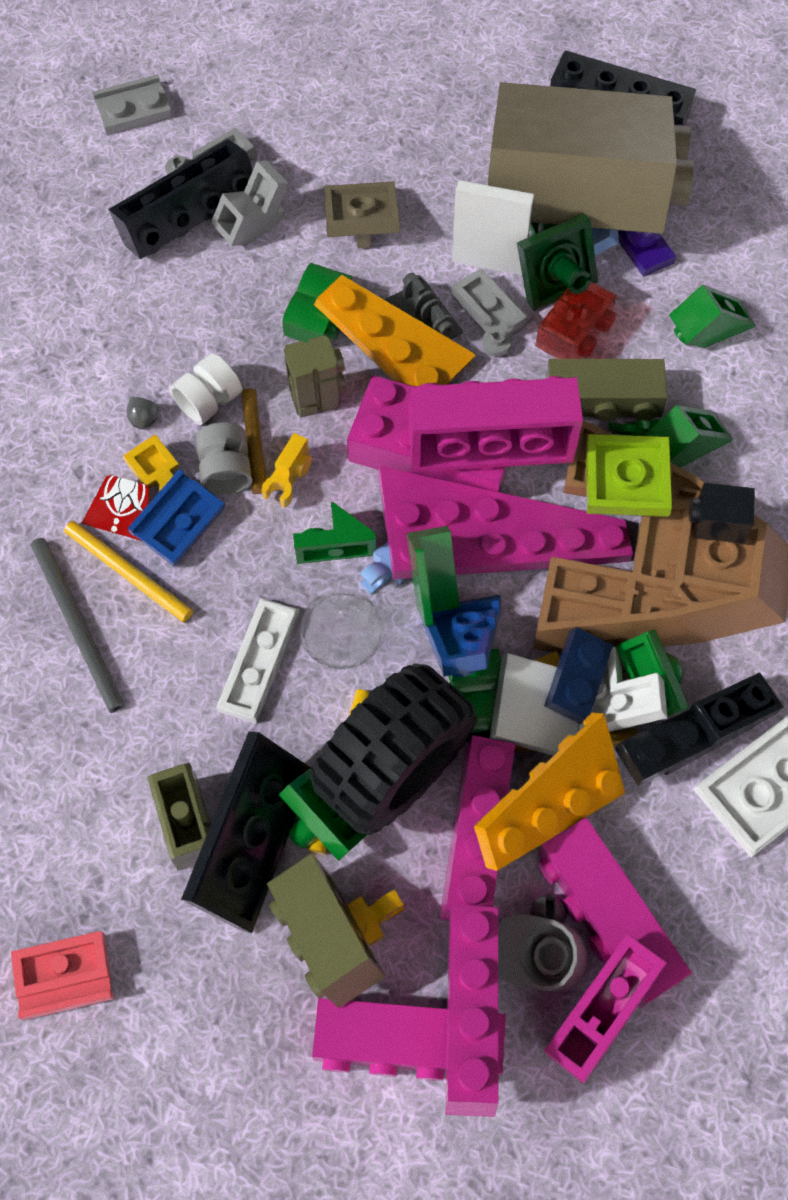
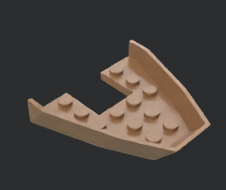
M583 420L574 462L568 465L563 493L586 497L587 434H613ZM670 463L672 496L670 516H641L632 572L551 556L533 649L552 653L557 651L558 654H562L569 631L576 627L608 642L613 647L647 631L656 629L663 647L702 643L786 622L788 604V544L768 523L754 515V526L744 544L694 538L695 523L689 522V507L692 497L698 498L705 482L692 473Z

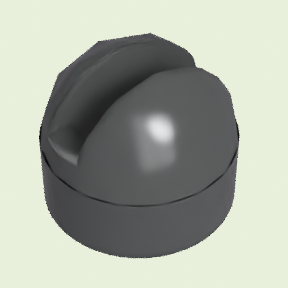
M131 397L127 407V418L134 427L147 429L156 421L160 407L151 400Z
M546 894L538 897L533 902L530 915L545 918L546 901L554 902L553 920L564 923L567 912L561 899L554 895Z

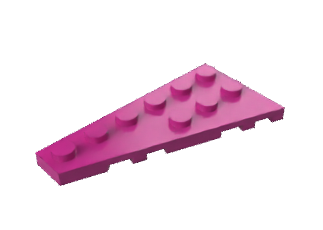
M379 466L378 477L393 580L413 578L407 533L448 526L451 531L456 575L548 569L551 556L593 565L630 562L633 557L626 521L623 519L600 514H587L586 511Z

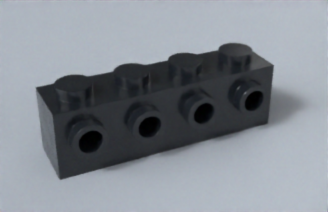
M567 50L564 51L550 82V86L672 96L674 125L684 126L690 115L696 93L695 88Z
M228 139L109 208L108 210L123 244L139 259H142L145 256L156 253L160 247L175 238L186 235L190 229L205 220L212 219L223 193L245 190L253 171L247 151Z

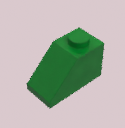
M703 284L669 314L676 325L674 333L678 339L687 346L691 344L700 348H706L756 326L738 298Z
M676 405L644 435L669 437L670 463L680 468L734 440L711 410Z

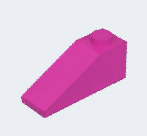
M626 934L545 1048L544 1053L546 1056L585 1086L667 963Z

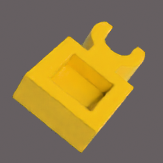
M156 434L123 455L125 463L139 481L147 485L149 489L157 484L159 492L173 477L172 473L179 469L178 462Z

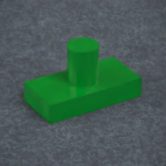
M308 769L279 794L300 818L290 829V838L295 845L303 849L309 848L319 839L332 855L340 861L368 834L355 831L314 791L311 781L312 770Z

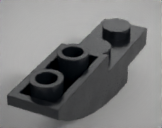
M759 672L695 702L689 710L620 742L615 751L637 786L663 773L668 775L735 739L781 711L784 706Z

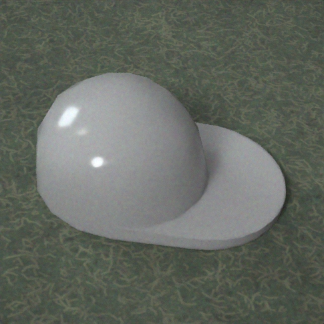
M523 913L509 915L498 924V976L506 982L544 992H563L574 987L582 978L587 966V949L583 938L574 928L559 921Z

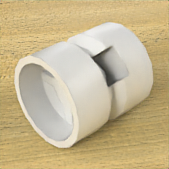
M210 353L194 366V374L185 373L169 386L170 394L176 404L197 425H203L218 412V404L226 406L243 391L242 385L231 367L214 353Z

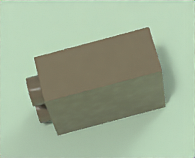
M500 82L491 144L488 185L534 194L531 222L559 224L584 213L590 218L592 228L664 234L669 205L687 206L690 199L694 174V160L688 159L691 127L674 125L672 96Z

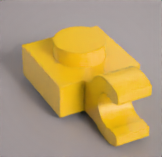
M293 433L275 462L276 469L274 473L262 485L264 499L267 500L273 491L281 490L283 491L280 497L281 507L286 508L290 505L293 499L292 485L298 476L303 478L307 474L312 463L307 438Z
M396 890L385 894L370 907L367 906L362 896L347 904L369 946L385 938L379 925L405 910L404 904Z

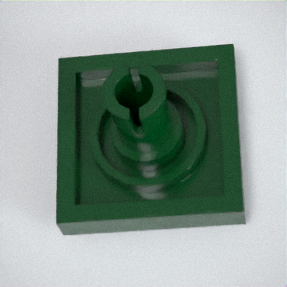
M584 213L517 242L526 300L533 311L539 310L571 294L583 293L590 285L598 282L591 221Z

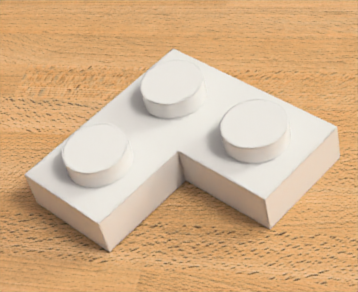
M613 647L592 712L604 713L609 732L666 719L667 707L664 680L658 673L623 681L621 659L616 648ZM584 723L579 724V730L585 726Z

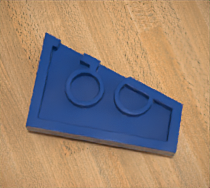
M500 595L459 602L460 608L432 613L433 625L424 626V629L444 677H466L475 671L487 669L501 614Z

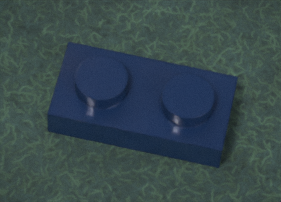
M578 627L569 631L544 706L582 724L592 712L613 645Z

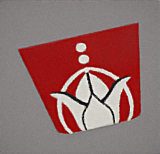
M106 476L81 524L140 540L129 533L128 527L148 505L149 487L121 477Z

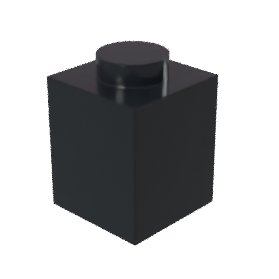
M704 483L698 498L692 497L689 507V522L695 523L694 538L744 544L754 526L755 488Z

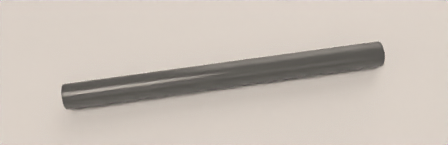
M35 539L30 546L109 713H113L125 706L46 539Z

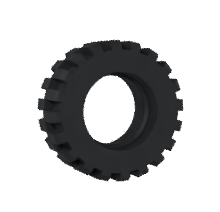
M414 663L412 666L407 665L403 667L399 673H393L386 678L382 685L375 687L368 697L351 711L349 717L344 722H341L334 731L333 737L326 742L321 750L322 754L316 759L313 765L314 770L311 772L314 791L358 833L371 835L381 831L384 826L390 825L400 814L405 813L417 799H420L433 782H436L443 774L442 772L456 758V754L464 747L468 736L475 728L474 723L477 721V715L474 705L429 665Z

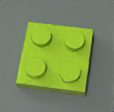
M587 434V514L669 517L672 510L669 437Z

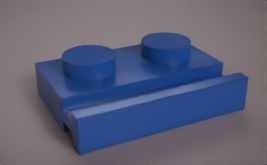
M179 469L133 521L128 530L129 533L139 538L147 547L175 567L225 509V503L194 479L191 480Z

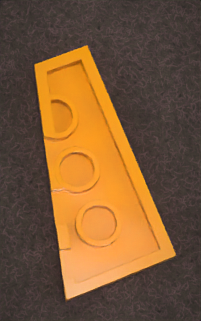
M343 275L316 298L314 305L393 381L410 386H421L426 383L448 385L476 356L473 352Z
M592 712L583 721L585 726L576 735H568L558 745L559 751L547 763L540 762L529 773L530 779L519 790L512 789L474 826L486 868L496 871L502 869L625 794L604 713Z

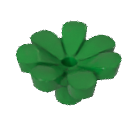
M637 420L626 422V424L609 422L608 426L609 431H612V433L626 436H644L660 420Z

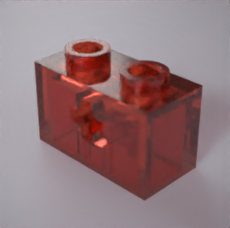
M593 282L590 283L586 291L580 294H573L567 288L538 326L535 346L557 359H580L581 357L587 359L597 344V335L600 331L607 333L616 319L617 313L613 309L617 295Z

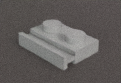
M158 74L92 92L107 136L173 118L171 107Z

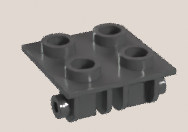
M414 272L407 274L403 278V290L384 299L449 339L463 334V330L421 275H416Z

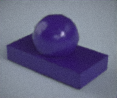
M618 230L620 245L643 277L675 263L676 255L661 234Z

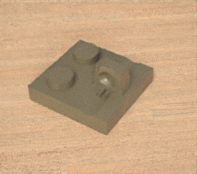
M395 181L324 186L327 237L356 236L357 248H370L372 234L400 233Z

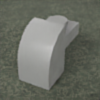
M268 160L257 161L244 191L222 194L211 224L231 246L250 243L276 227L283 219L286 211L280 206V203L289 183Z

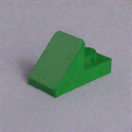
M331 502L333 529L309 528L302 533H293L297 564L373 556V552L376 550L375 532L340 506Z

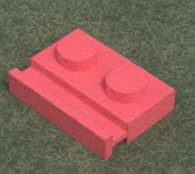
M102 931L11 951L15 993L19 1004L18 1019L24 1021L114 1000L110 981L111 973L106 937Z

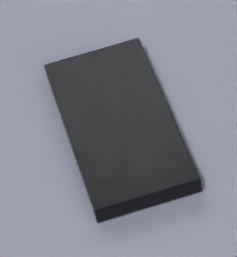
M248 731L181 900L238 930L252 933L269 890L267 883L273 879L289 837V831L297 816L279 794L308 769L312 771L314 769L260 732Z

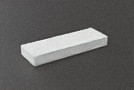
M260 598L216 709L218 712L257 724L297 622L299 609Z

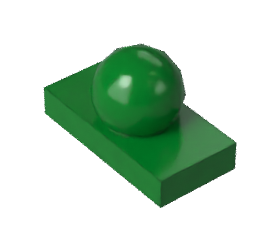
M656 629L647 631L615 646L629 680L658 673L664 680L667 717L689 708L680 687L683 678L682 665L677 657L665 652Z

